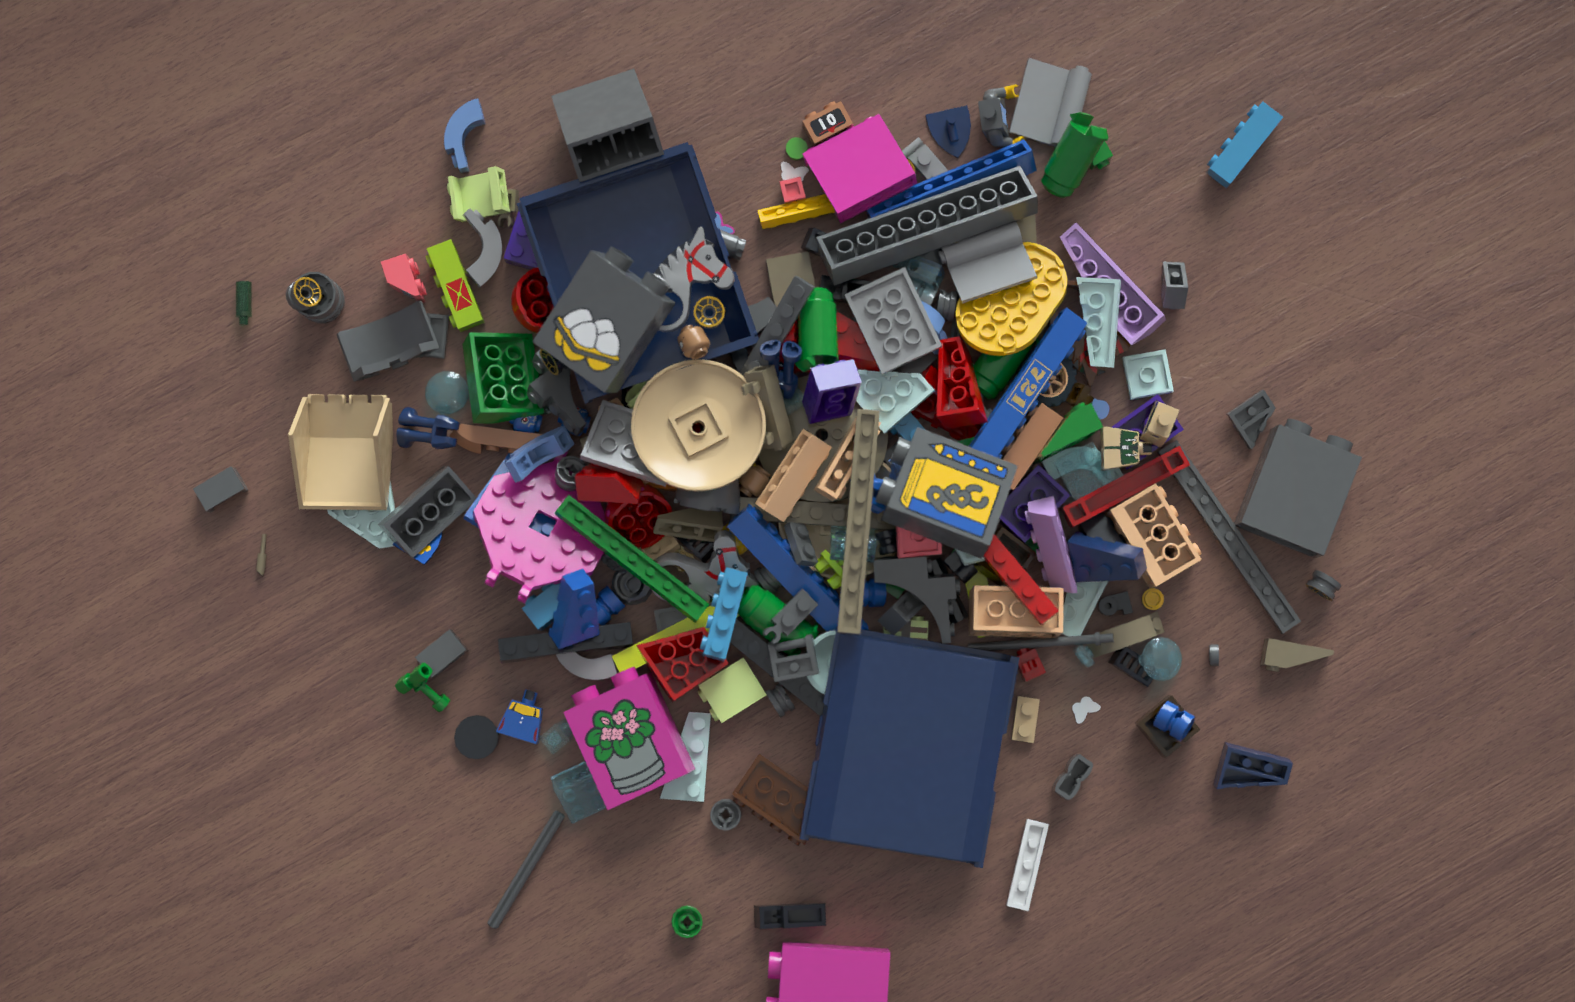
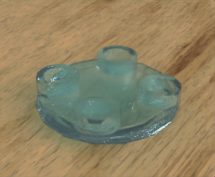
M443 371L435 374L429 380L426 386L425 397L429 406L434 411L446 415L458 412L465 406L469 399V390L466 381L460 375L454 372Z
M1156 637L1146 644L1139 662L1148 676L1158 681H1166L1172 679L1178 673L1182 663V655L1174 641L1169 638Z

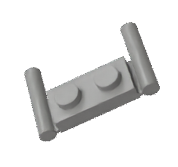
M919 137L902 150L905 157L913 163L914 167L926 180L948 171Z

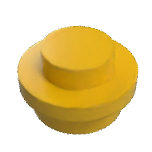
M1150 588L1143 593L1142 603L1149 610H1157L1163 605L1164 596L1160 590Z

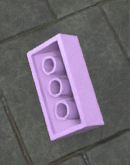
M1054 496L1028 502V510L1025 511L1027 523H1032L1034 529L1030 530L1033 543H1038L1039 549H1036L1038 561L1044 564V568H1041L1044 581H1049L1050 588H1064V592L1077 593V584L1070 552Z

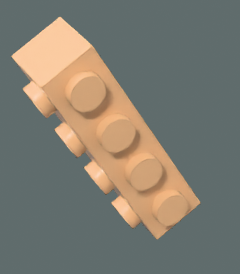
M856 418L814 488V491L831 501L842 498L847 490L845 485L848 479L851 480Z
M803 429L755 504L784 522L792 513L798 499L803 496L809 482L816 476L822 462L827 459L832 447Z

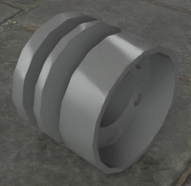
M308 272L301 275L298 279L309 277L319 284L321 295L324 299L321 300V304L318 303L304 312H298L315 323L326 324L334 321L342 313L345 306V296L342 289L327 275L320 272Z

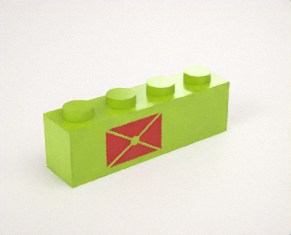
M450 239L427 248L429 255L425 257L429 267H434L437 275L433 277L437 287H442L444 295L441 298L445 308L450 307L452 315L449 318L453 328L457 327L460 332L485 323L453 241Z

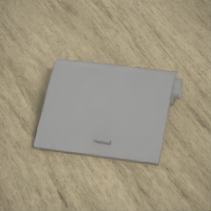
M1028 58L1009 133L1056 147L1067 125L1072 120L1070 114L1082 112L1092 76L1088 72L1089 69L1083 66H1076V68L1067 70Z
M1016 221L941 247V251H938L941 263H946L962 304L1037 279V274L1023 245L1021 232Z

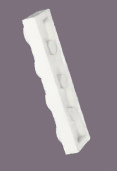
M1026 819L1006 906L1029 911L1049 824Z

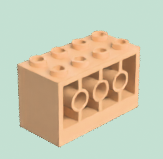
M1156 483L1104 513L1106 517L1111 518L1115 531L1118 535L1121 534L1124 537L1126 544L1143 548L1147 569L1142 574V577L1149 589L1160 585L1202 560L1199 556L1201 555L1199 547L1196 543H1191L1188 538L1190 533L1187 527L1179 523L1176 518L1179 516L1173 505L1169 506L1165 499L1167 497L1166 492L1161 486L1158 487ZM1143 512H1147V519L1142 517ZM1154 530L1159 532V538L1154 537ZM1165 549L1170 551V557L1165 555Z
M974 585L969 592V636L1054 638L1060 636L1063 633L1064 588L1040 587L1059 610L1055 616L1040 626L1007 586Z

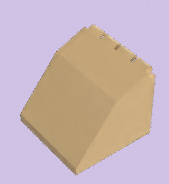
M308 394V397L302 398L288 434L299 509L387 510L393 446L392 403H390V398H387V395H371L372 403H368V395H349V403H346V395L328 394V402H325L324 394Z

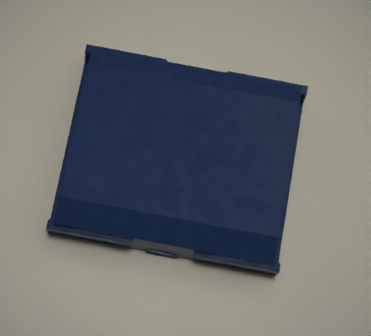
M686 142L663 150V155L582 182L576 179L519 198L520 202L517 203L540 274L547 279V289L554 307L590 251L606 254L611 246L620 250L634 261L629 271L643 279L647 272L654 274L658 266L677 247L693 239L699 227L703 228L705 239L714 244L713 249L717 259L731 269L728 260L729 254L720 228H717L715 222L717 215L693 145H689ZM733 272L734 284L727 290L717 288L713 282L708 284L693 283L690 313L687 322L680 329L673 332L657 331L620 390L648 381L658 372L675 363L693 360L684 356L677 338L681 333V329L685 326H699L694 318V307L701 298L706 296L719 299L724 306L725 315L718 327L714 329L703 328L710 341V347L705 356L696 360H710L751 345L755 347L759 337L736 272ZM673 291L672 293L666 292L665 294L676 304L663 322V326L676 323L683 313V302ZM706 309L705 315L711 317L714 311ZM574 371L585 404L593 402L595 398L610 394L603 392Z
M836 626L823 700L824 707L818 724L815 741L817 747L814 762H812L799 839L809 840V838L965 862L970 863L974 867L983 868L996 796L993 788L1003 734L1007 733L1020 657L862 629L860 635L837 633L838 626Z

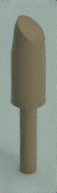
M262 534L261 550L257 557L256 571L262 577L266 565L267 554H265L267 534Z

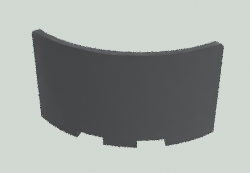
M421 300L382 319L337 333L338 341L354 382L377 376L380 371L391 368V366L393 370L409 364L408 360L423 358L439 349Z

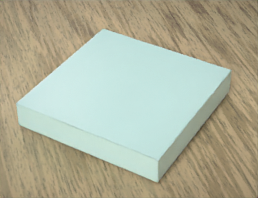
M1166 349L1122 357L1130 400L1174 392Z

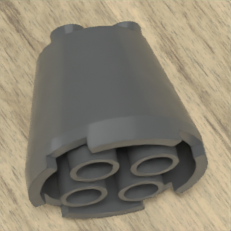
M739 479L724 487L709 491H687L677 488L674 503H680L682 506L707 511L722 510L724 513L739 514L741 505Z

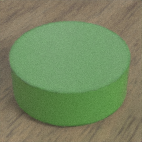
M798 137L790 139L786 145V153L793 160L803 159L802 153L808 149L806 142Z

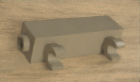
M756 366L744 373L747 384L741 386L743 395L749 393L752 396L758 393L766 418L764 449L773 448L774 451H780L787 448L786 445L792 442L794 438L775 366Z

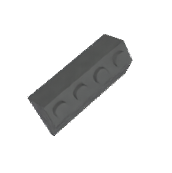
M442 466L378 525L396 545L413 558L476 500V497L449 466Z

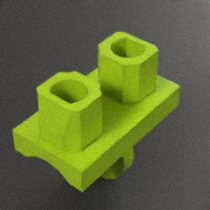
M824 550L814 567L820 574L829 567L833 570L835 574L827 580V583L835 590L841 587L843 569L841 566H843L844 556L839 551L835 553L834 556L839 561L837 563L829 552Z

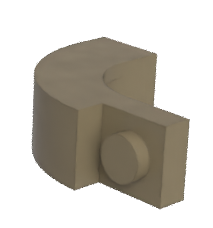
M1154 612L1100 632V634L1113 633L1114 642L1101 643L1099 646L1087 644L1091 657L1095 658L1155 637L1165 631L1158 612Z

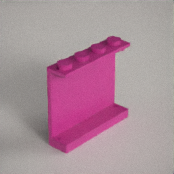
M880 114L868 117L864 122L849 127L843 133L832 136L824 143L810 147L806 152L802 153L806 166L810 167L825 192L840 224L917 184L914 170Z

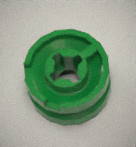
M681 906L672 916V928L680 937H694L702 928V915L693 906ZM686 917H689L692 921L689 926L683 924V920Z

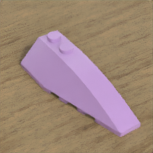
M1077 223L1060 236L1081 277L1121 280L1117 330L1131 345L1149 336L1166 321L1164 314Z

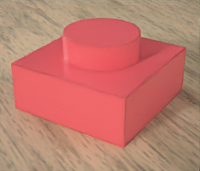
M801 176L779 182L784 204L806 199Z

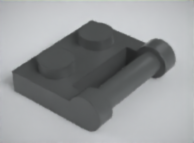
M812 634L805 635V638L775 644L768 642L775 682L819 674ZM801 647L807 648V653L778 658V652Z

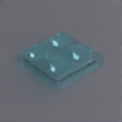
M1093 442L1053 462L1073 501L1113 481L1108 470L1101 471V456Z

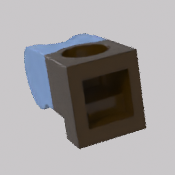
M1075 383L1065 402L1072 407L1083 402L1085 406L1091 403L1099 419H1104L1109 413L1108 403L1089 395L1091 388L1087 385Z

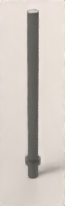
M1095 632V635L968 643V648L994 651L1096 644V646H1099L1101 643L1114 642L1113 633L1100 634V632Z

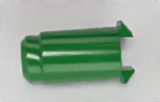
M1084 112L1070 114L1072 120L1067 125L1044 168L1045 173L1041 178L1044 189L1060 198L1072 196L1074 190L1080 186L1103 142L1108 141L1107 129L1093 125L1090 126L1094 116Z
M815 287L797 319L798 344L802 349V356L795 365L802 372H806L819 364L829 365L839 361L836 304L833 302V293L826 288Z
M1039 337L1024 350L1011 355L994 356L982 353L973 367L980 393L984 399L993 400L999 392L1004 390L1030 350L1039 343Z
M751 585L742 594L737 614L743 618L746 624L771 642L774 639V633L769 632L766 636L762 633L766 628L774 626L770 620L786 604L769 590H764L759 585ZM804 619L788 636L781 633L780 640L777 643L805 638V635L810 634L815 639L818 637V623L815 622L812 625ZM796 648L782 652L787 655L786 657L800 655L802 650Z

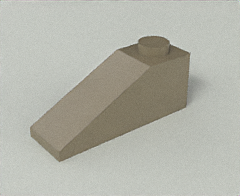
M688 508L658 515L653 534L714 542L716 533L723 529L722 510L707 511Z
M1266 638L1264 639L1260 665H1265L1266 670L1279 672V668H1289L1334 654V650Z

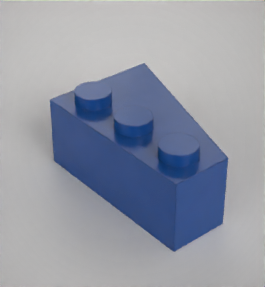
M584 569L563 575L557 596V610L553 613V627L549 629L548 633L558 649L600 635L594 583Z

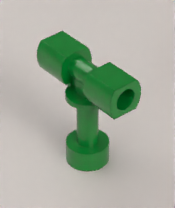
M422 663L414 668L411 674L407 673L399 678L395 688L400 693L405 694L412 689L415 692L420 690L434 702L432 707L438 713L450 702V699L444 693L439 696L426 684L433 672L426 663Z

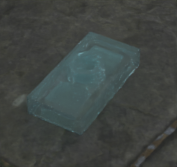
M1081 644L1073 648V652L1083 667H1090L1095 664L1092 659L1094 655L1088 646L1084 647Z

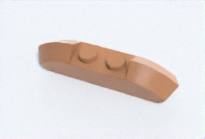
M461 424L459 430H453L449 436L457 439L458 445L471 452L481 454L483 446H485L487 451L499 452V448L508 449V453L512 454L518 448L542 434Z

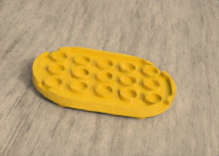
M1023 242L1037 274V279L963 304L959 298L956 307V323L960 335L968 345L988 355L1005 356L1024 350L1037 339L1062 303L1067 290V275L1064 264L1053 251L1036 243Z

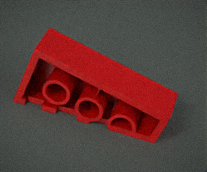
M960 336L940 340L942 348L939 349L937 418L946 429L988 422L968 347Z

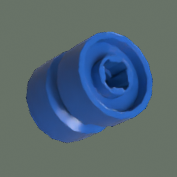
M875 579L865 580L863 607L867 605L869 607H883L887 596L885 583H875Z
M608 586L598 593V598L596 599L598 623L601 626L606 625L612 619V614L617 615L626 607Z
M1167 701L1156 716L1153 725L1164 732L1170 731V736L1181 742L1191 729L1195 716L1185 710L1180 712L1178 706Z

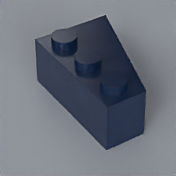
M1077 531L1067 542L1076 582L1138 580L1147 569L1143 548L1117 541L1115 543L1104 541L1101 537L1096 536L1093 538Z
M1224 742L1213 785L1216 789L1287 785L1293 763L1289 758Z

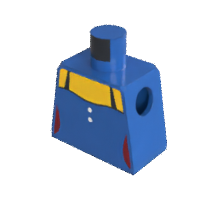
M525 689L522 701L511 700L496 732L538 744L543 716V708L534 706L538 693Z

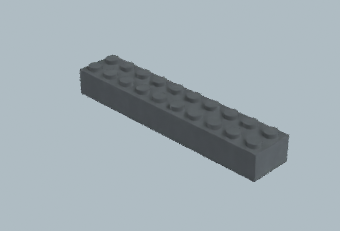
M1017 166L816 237L818 252L833 284L837 285L1037 214L1038 198L1021 166Z

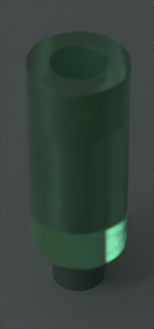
M250 281L236 282V317L239 318V325H248V318L252 317V282Z

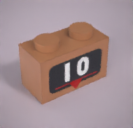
M835 101L823 107V111L819 113L814 111L804 117L805 120H803L802 126L813 146H818L828 138L837 136L853 126V122L841 101L835 103Z

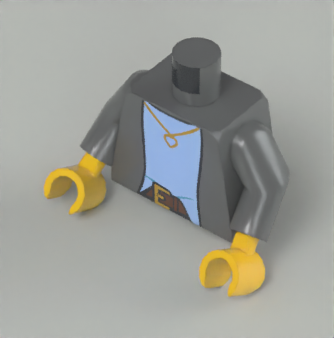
M1016 84L1004 88L989 89L985 91L983 100L978 101L982 132L988 143L995 147L1004 148L1021 140H1026L1023 136L1013 140L1009 136L1004 98L1012 99L1018 97L1014 93V88L1018 87Z

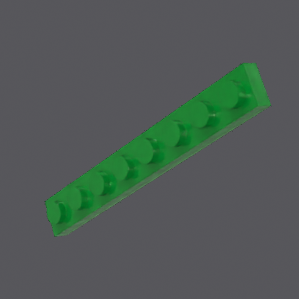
M570 495L554 513L694 623L698 621L710 605Z

